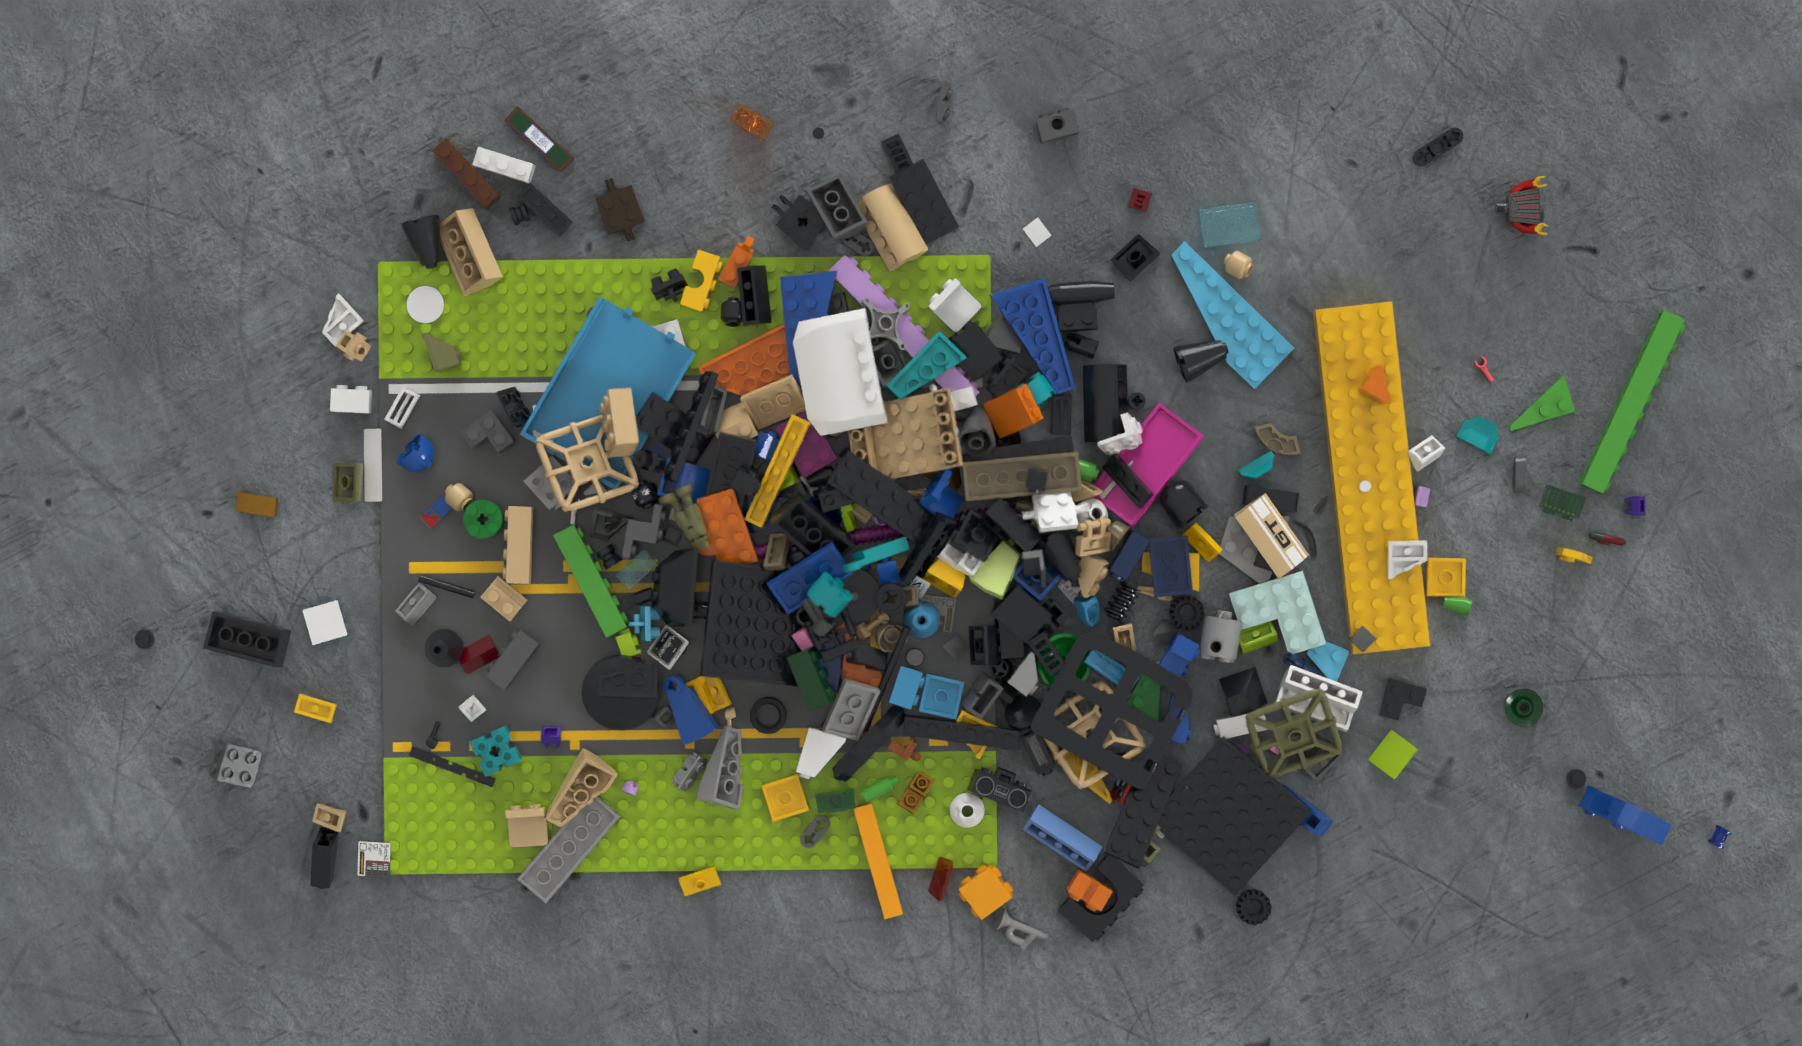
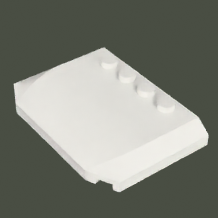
M866 309L798 322L793 341L807 418L820 436L888 423L869 333Z

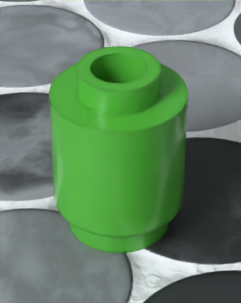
M1079 459L1081 480L1090 483L1092 479L1096 480L1099 469L1096 468L1097 464Z

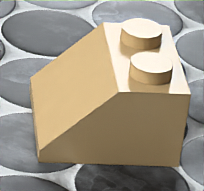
M742 401L723 410L718 431L715 433L717 439L720 431L750 439L756 438L759 435Z

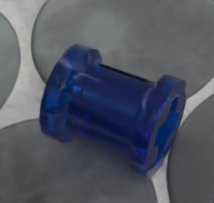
M1716 825V831L1712 838L1708 839V842L1723 849V844L1732 832Z

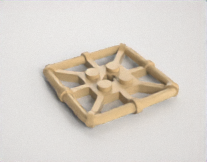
M603 415L578 423H569V426L547 432L535 440L538 454L546 472L545 477L547 480L549 479L557 502L565 512L575 511L596 503H605V500L628 493L639 486L638 477L630 456H621L629 477L611 469L608 459L612 457H609L608 452H604L600 442L604 434L602 426L596 439L583 443L578 430L602 423L604 421ZM572 433L577 445L564 448L548 440ZM544 447L562 454L567 466L553 470ZM584 458L592 460L590 466L583 465ZM570 472L574 485L565 501L556 476ZM611 476L627 485L603 493L598 479ZM592 482L597 495L571 503L578 487Z
M1104 681L1092 684V686L1107 694L1113 693ZM1076 694L1072 698H1066L1065 702L1057 707L1054 717L1070 708L1078 720L1069 725L1068 728L1087 738V731L1093 732L1101 717L1099 712L1100 706L1095 704L1094 710L1082 717L1075 704L1084 698ZM1122 719L1136 741L1116 737L1110 729L1103 743V748L1106 749L1114 743L1134 746V749L1121 756L1131 760L1146 748V743H1144L1143 736L1137 727ZM1043 738L1054 754L1053 758L1055 761L1058 760L1071 782L1078 787L1077 789L1089 787L1109 774L1101 769L1084 780L1088 762L1083 760L1080 778H1078L1064 757L1069 751L1065 749L1060 751L1056 744Z

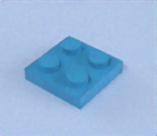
M927 674L919 712L956 720L964 682Z

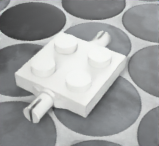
M1071 492L1033 495V511L1022 512V519H1034L1038 524L1039 532L1074 529L1078 527L1076 515L1078 513H1088L1087 505L1076 506L1072 500Z

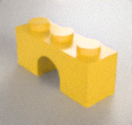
M701 250L697 251L692 268L703 273L704 282L698 288L685 287L680 302L681 306L702 313L704 309H708L711 301L708 298L709 293L714 291L717 280H714L716 272L720 273L723 262L720 261L721 257Z

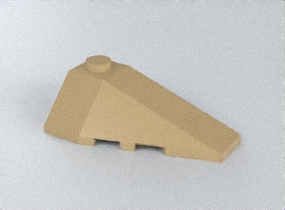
M583 748L573 762L544 819L559 827L564 826L587 804L590 805L594 801L593 799L606 792L618 773L602 758Z

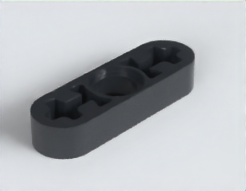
M1459 128L1449 129L1418 149L1413 154V162L1420 167L1429 164L1461 143L1463 132ZM1450 132L1458 133V141H1450L1448 143L1450 147H1448L1445 140L1451 137ZM1435 142L1442 143V152L1438 153L1433 150ZM1428 147L1431 154L1425 158L1426 162L1418 161V153L1425 154L1428 152L1426 149Z

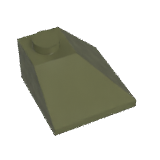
M427 333L422 334L435 371L441 373L462 365L461 360H463L460 349H456L455 346Z

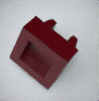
M1133 188L1128 207L1147 212L1152 193Z

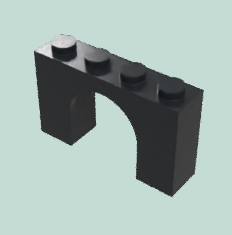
M1106 855L1096 868L1115 885L1116 899L1113 905L1104 912L1095 913L1088 911L1076 900L1068 897L1057 909L1059 913L1092 942L1095 939L1098 941L1105 934L1103 930L1108 925L1111 927L1118 918L1116 916L1120 911L1125 912L1131 905L1129 901L1133 897L1137 898L1144 890L1142 889L1144 884L1117 859Z

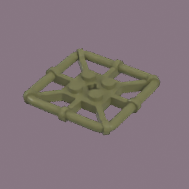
M1321 688L1309 690L1287 699L1285 697L1281 698L1279 702L1247 713L1245 717L1246 726L1252 741V750L1256 752L1260 767L1273 778L1302 768L1304 770L1308 769V766L1333 758L1337 754L1340 755L1343 751L1336 726V717L1332 714L1328 698ZM1312 698L1303 713L1291 717L1288 706ZM1319 702H1321L1326 718L1312 724L1310 717ZM1282 708L1286 719L1276 723L1258 718ZM1255 725L1272 730L1275 738L1260 742ZM1329 727L1334 744L1332 745L1317 739L1315 732ZM1294 732H1299L1297 737L1293 738V736H1290ZM1278 746L1280 752L1271 767H1268L1263 751ZM1313 747L1327 750V752L1305 759L1303 753L1304 750ZM1298 753L1299 762L1279 769L1285 757Z

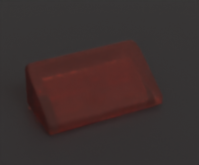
M942 857L938 858L928 892L940 902L943 901L953 870L952 860Z

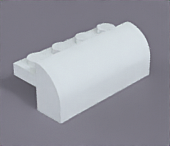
M1290 665L1282 678L1276 702H1279L1284 697L1287 699L1309 690L1321 688L1328 698L1332 714L1336 717L1337 729L1347 732L1353 713L1358 708L1363 691ZM1312 698L1288 706L1289 711L1296 714L1303 713ZM1319 702L1310 719L1317 722L1326 718L1321 702Z

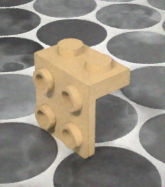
M530 804L529 808H521V805H512L510 809L505 810V819L508 818L509 844L511 847L543 846L548 843L547 820L544 819L546 807H541V804Z

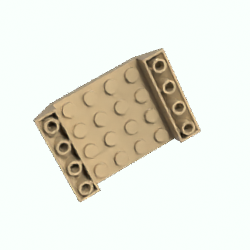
M950 388L906 397L901 400L896 399L883 402L888 423L848 431L851 452L889 479L945 470L963 465Z

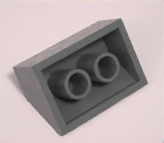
M840 173L806 190L833 240L850 238L866 230L868 221Z

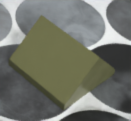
M334 463L333 501L363 502L364 464Z

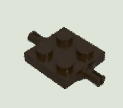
M610 178L609 181L607 179L605 183L608 192L595 198L607 232L610 235L615 232L624 231L627 242H630L631 239L633 241L635 238L631 229L635 225L645 222L631 185L624 188H616L613 179Z

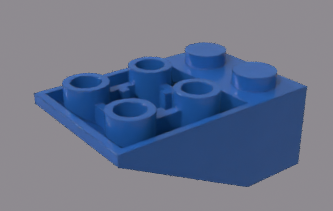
M667 458L666 465L670 462L671 458ZM684 462L677 482L664 479L665 473L663 472L657 495L665 496L690 483L692 486V502L697 504V499L705 497L711 470Z

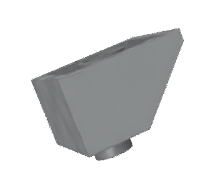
M1030 650L1007 679L1010 685L1025 696L1028 694L1032 695L1038 688L1036 684L1038 677L1035 656Z

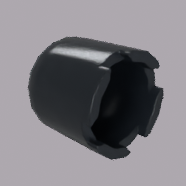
M1184 480L1176 483L1170 481L1160 496L1161 506L1177 529L1182 527L1181 523H1189L1202 513L1201 508H1208V505L1192 485Z

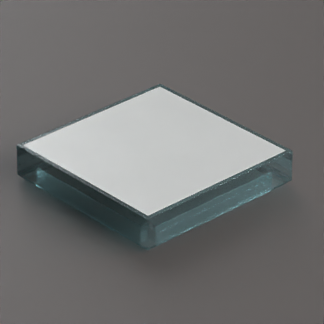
M339 599L301 609L312 646L350 636Z

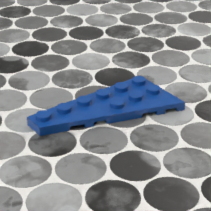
M838 271L780 277L789 373L793 375L801 390L802 387L793 346L798 322L828 316Z
M1045 278L990 294V297L1056 393L1060 394L1076 389Z

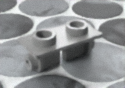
M695 751L692 754L690 753L683 763L688 769L685 771L680 768L673 777L674 781L672 784L686 792L687 789L693 786L694 779L698 773L704 770L707 759L700 757Z

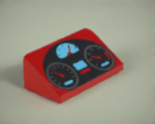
M1117 778L1110 792V797L1121 804L1124 803L1131 785Z

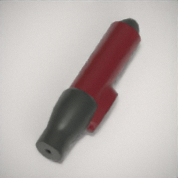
M1590 532L1588 538L1604 545H1608V543L1620 546L1626 544L1623 538L1603 533Z

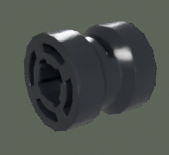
M612 544L596 553L597 557L603 560V566L606 570L622 560L619 555L614 553L615 548Z

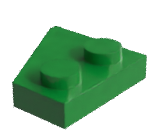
M1142 674L1130 694L1127 704L1158 721L1161 685Z

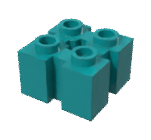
M507 725L490 732L492 735L490 738L485 734L469 742L475 756L480 754L483 759L479 764L485 777L502 769L501 764L503 763L508 767L523 760L517 745L512 747L509 742L513 737ZM493 746L500 748L499 756L492 753Z

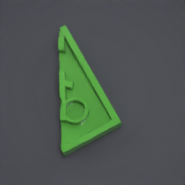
M1565 376L1560 377L1540 398L1530 405L1509 426V430H1516L1575 412Z

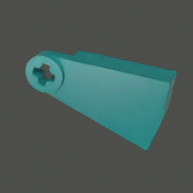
M906 536L851 554L854 562L843 565L844 573L863 568V565L909 550Z

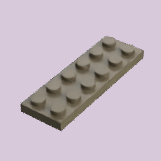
M1078 451L962 462L966 501L1039 495L1028 492L1029 488H1025L1029 467L1048 470L1045 491H1040V494L1082 491Z

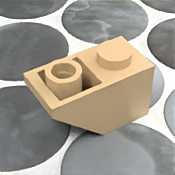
M1097 554L1083 556L1079 562L1082 572L1079 573L1081 577L1078 578L1082 596L1085 598L1098 592L1100 588L1098 584L1101 579L1106 577L1109 571L1107 568L1110 563Z

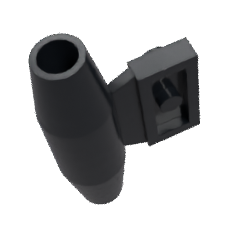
M1082 281L1047 286L1052 305L1061 306L1058 312L1060 333L1098 330L1097 309L1093 303L1115 298L1114 283Z

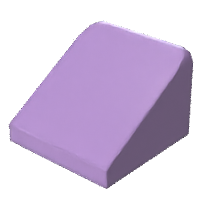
M1422 486L1415 488L1414 504L1416 506L1427 507L1430 489Z

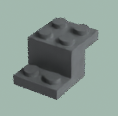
M654 505L651 523L628 519L622 558L631 559L633 555L637 554L638 544H635L636 540L658 544L659 540H663L664 529H661L662 521H666L668 510H664V505Z

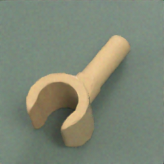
M734 707L725 710L726 723L730 727H732L731 719L737 718Z

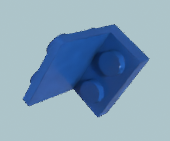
M949 469L942 470L933 476L919 503L933 515L935 512H939L954 518L964 499L948 485L952 474Z

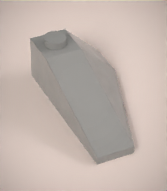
M724 726L700 781L698 801L740 810L743 795V784H740L742 766L739 765V756L742 754L741 730Z

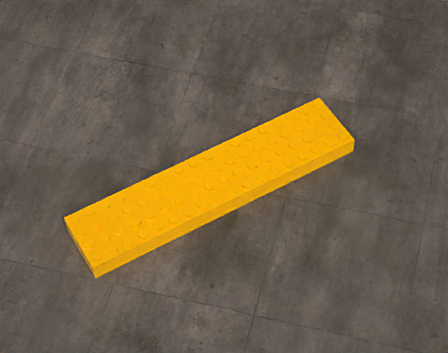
M1392 301L1314 310V327L1348 635L1350 639L1363 625L1376 638L1364 652H1361L1349 640L1350 653L1363 654L1430 646L1421 564L1413 566L1412 569L1404 571L1392 579L1387 578L1388 541L1418 540ZM1381 364L1390 398V403L1382 405L1358 391L1371 368ZM1362 481L1370 482L1371 489L1368 492L1360 490L1359 485Z

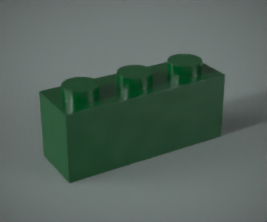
M813 647L787 657L808 712L834 701L833 689L828 686L826 672L823 668L821 669L819 655Z

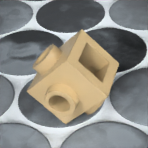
M345 330L336 347L344 352L343 356L352 361L357 359L362 362L368 354L371 345L366 342L367 338L357 332L354 335Z

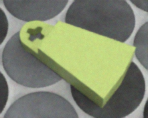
M1002 541L989 555L987 561L980 565L972 577H969L970 582L985 593L1003 600L1021 557Z

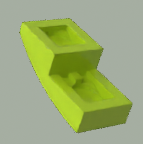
M856 503L841 507L842 518L847 532L854 530L858 525L852 512L857 505Z

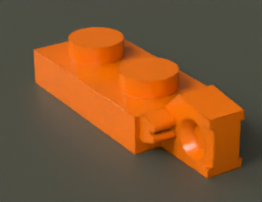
M747 236L743 244L738 243L718 278L719 281L734 289L739 282L737 268L747 267L755 251L751 249L755 241L754 238Z

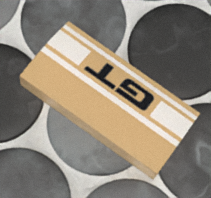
M1266 493L1234 514L1278 579L1309 556Z

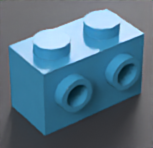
M901 665L889 703L910 710L912 706L916 707L919 695H916L918 687H923L925 677L922 676L923 672Z

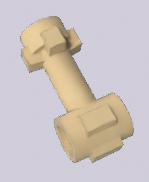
M879 611L876 613L877 617L867 625L865 622H862L856 626L855 629L859 638H862L863 641L873 635L871 630L881 623H888L890 620L888 614Z

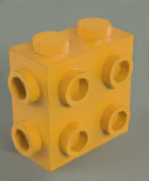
M991 864L980 866L975 871L977 874L973 877L967 876L960 882L961 885L958 889L961 899L964 902L968 901L973 915L976 918L979 916L981 920L1013 897L1012 891L1014 890L1009 882L1002 880L1000 870Z

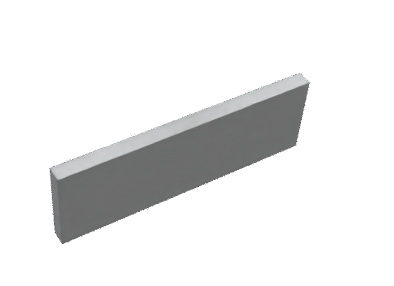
M599 796L593 799L594 801L590 805L587 804L575 817L562 826L517 878L518 881L545 904L621 817L619 813Z

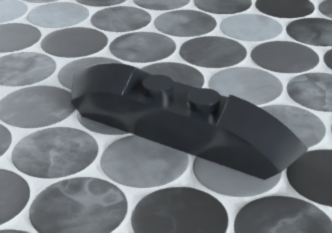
M892 706L832 768L836 780L846 782L903 724L905 720L903 708Z

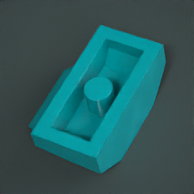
M1479 415L1471 420H1464L1455 436L1488 455L1491 454L1499 439L1497 424Z
M1269 451L1237 470L1242 478H1258L1273 468L1275 455L1272 451Z

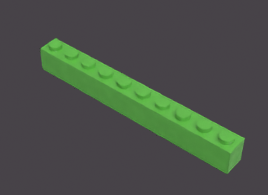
M1666 310L1659 312L1579 485L1599 494L1609 490L1612 483L1610 478L1619 469L1620 464H1618V461L1627 452L1628 447L1626 444L1635 435L1636 429L1634 427L1643 418L1644 412L1642 410L1645 404L1648 405L1652 398L1650 393L1653 387H1657L1660 381L1659 374L1661 370L1666 368L1669 362L1667 357L1670 352L1674 351L1677 345L1675 340L1678 335L1682 334L1685 325H1683L1685 319Z

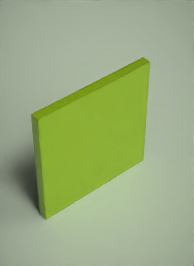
M1390 730L1368 760L1395 780L1418 749L1393 730Z

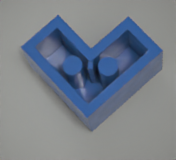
M1175 633L1159 665L1179 678L1181 675L1185 676L1189 669L1188 661L1195 660L1200 652L1198 649L1199 645Z

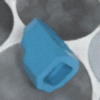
M1080 594L1074 597V606L1077 610L1078 618L1081 619L1083 625L1086 627L1095 626L1100 619L1099 602L1096 596L1092 595L1085 598Z

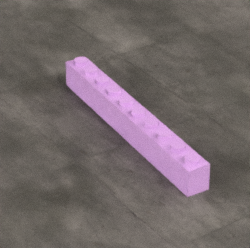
M844 255L828 270V272L838 271L835 279L862 307H866L862 305V300L869 298L871 303L882 311L898 310L897 306L899 304L892 297L888 299L883 294L885 290L878 283L874 285L870 281L872 277L864 269L860 271L857 268L858 262L851 255L849 257ZM903 312L898 320L897 331L901 341L906 344L905 351L914 358L932 338L928 340L924 336L926 332L918 324L914 326L910 322L912 318L909 314ZM959 366L956 368L952 367L933 379L942 389L950 388L951 392L973 386L975 397L980 393L977 390L979 386L972 379L968 381L964 377L966 373Z

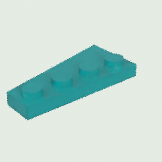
M939 331L892 379L886 388L901 400L967 357Z

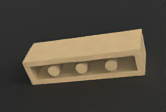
M508 506V510H505V521H508V529L504 530V541H507V548H504L503 559L507 560L506 568H503V579H506V583L531 584L534 507Z

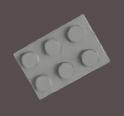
M844 678L823 725V731L859 741L880 693L879 688Z

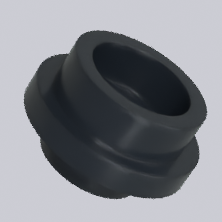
M141 630L135 636V643L141 649H148L154 644V635L149 630Z
M1573 769L1567 774L1566 780L1569 786L1580 788L1586 782V775L1579 769Z

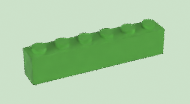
M572 525L554 534L553 536L606 638L627 628L629 619L625 612L621 613L618 608L620 602L616 595L612 596L609 590L612 587L608 579H603L600 573L603 571L598 560L594 561L592 557L594 552L590 544H585L583 540L585 535L581 527Z

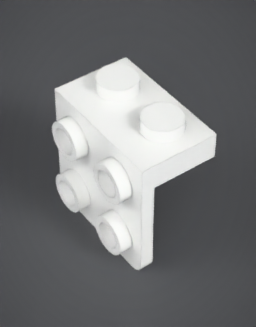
M955 278L953 281L949 279L942 286L944 290L939 295L935 293L930 298L929 302L931 304L928 307L951 330L958 332L979 311L981 304Z
M1128 412L1121 414L1125 433L1097 443L1098 447L1106 455L1119 454L1120 451L1125 449L1132 450L1143 443L1140 434L1143 433L1141 424Z

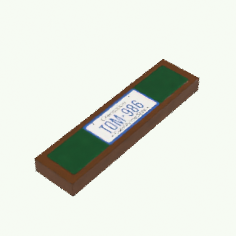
M518 106L505 119L512 128L561 173L574 160L563 147Z

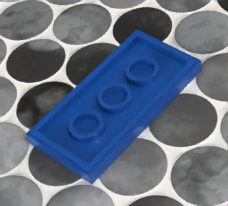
M833 542L767 582V586L789 615L803 606L804 600L809 598L808 590L824 572L829 573L833 579L838 577L841 581L852 575L853 572L844 573L843 565L847 563Z

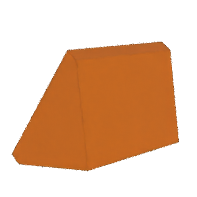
M1382 364L1371 368L1358 390L1381 405L1390 403Z

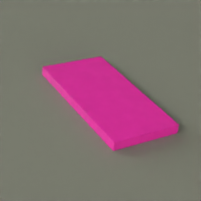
M1160 402L1141 424L1143 433L1140 434L1143 443L1139 444L1135 449H1125L1118 454L1127 465L1133 461L1130 468L1154 495L1143 508H1138L1117 484H1115L1104 499L1100 495L1094 497L1132 527L1135 526L1204 438L1203 434ZM1104 471L1094 486L1104 491L1113 482V479Z

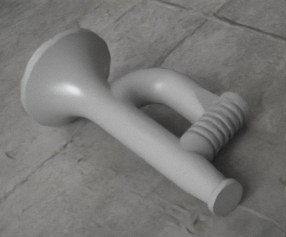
M1002 908L997 917L995 929L998 930L1001 927L1008 926L1005 932L1007 939L1024 950L1035 937L1045 941L1048 938V933L1013 920L1008 915L1006 908ZM1020 930L1028 935L1023 939L1015 936L1013 931Z

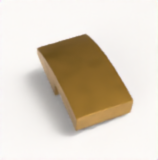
M242 491L237 492L236 511L276 517L278 497L264 494L256 495Z
M918 770L897 805L914 814L935 780Z

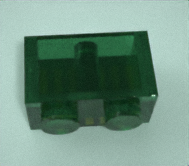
M1546 485L1539 507L1543 508V512L1554 516L1555 513L1562 515V519L1572 522L1573 519H1579L1586 497Z

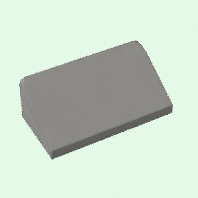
M419 582L395 612L405 622L413 626L436 600L437 596Z

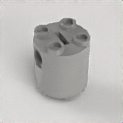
M1217 610L1216 617L1205 616L1199 649L1200 658L1215 660L1216 657H1219V661L1234 663V659L1236 660L1242 621L1231 620L1232 612ZM1218 643L1221 644V650H1220V651L1217 650V644H1218Z

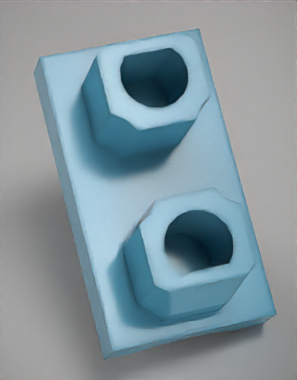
M639 606L640 614H634V622H629V626H634V633H640V641H651V639L659 638V627H651V620H659V614L651 606Z

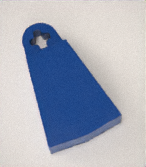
M672 675L664 681V689L667 693L683 745L699 740L719 728V725L693 688H688L681 677ZM672 682H676L678 684V686H676V689L671 688L670 685L672 684Z

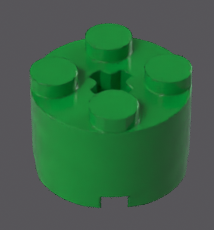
M478 500L471 503L466 508L463 516L466 530L476 538L494 537L502 529L505 520L502 509L496 503L489 500ZM482 514H484L485 517H488V521H485V525H483V522L480 521V518L483 516Z

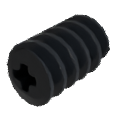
M1121 581L1119 584L1122 588L1115 589L1118 595L1112 594V598L1115 601H1108L1111 608H1104V611L1107 613L1106 616L1123 625L1124 622L1120 618L1128 617L1124 611H1131L1128 604H1135L1132 597L1138 598L1139 596L1136 591L1140 590Z

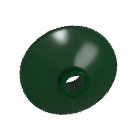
M1517 689L1506 699L1505 714L1513 724L1520 727H1528L1535 724L1541 718L1543 702L1540 696L1533 690ZM1521 704H1525L1526 709L1524 711H1521L1519 709V706Z

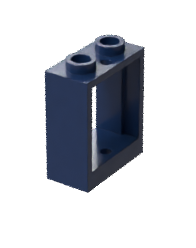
M1131 530L1108 568L1111 572L1110 576L1120 582L1122 579L1127 580L1150 540Z

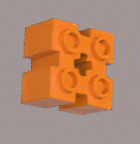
M1077 868L1066 886L1069 897L1078 902L1082 899L1085 901V906L1094 912L1096 909L1102 911L1113 892L1111 887Z

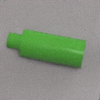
M896 776L890 779L886 777L862 789L861 793L868 803L893 790V786L898 784L899 781Z

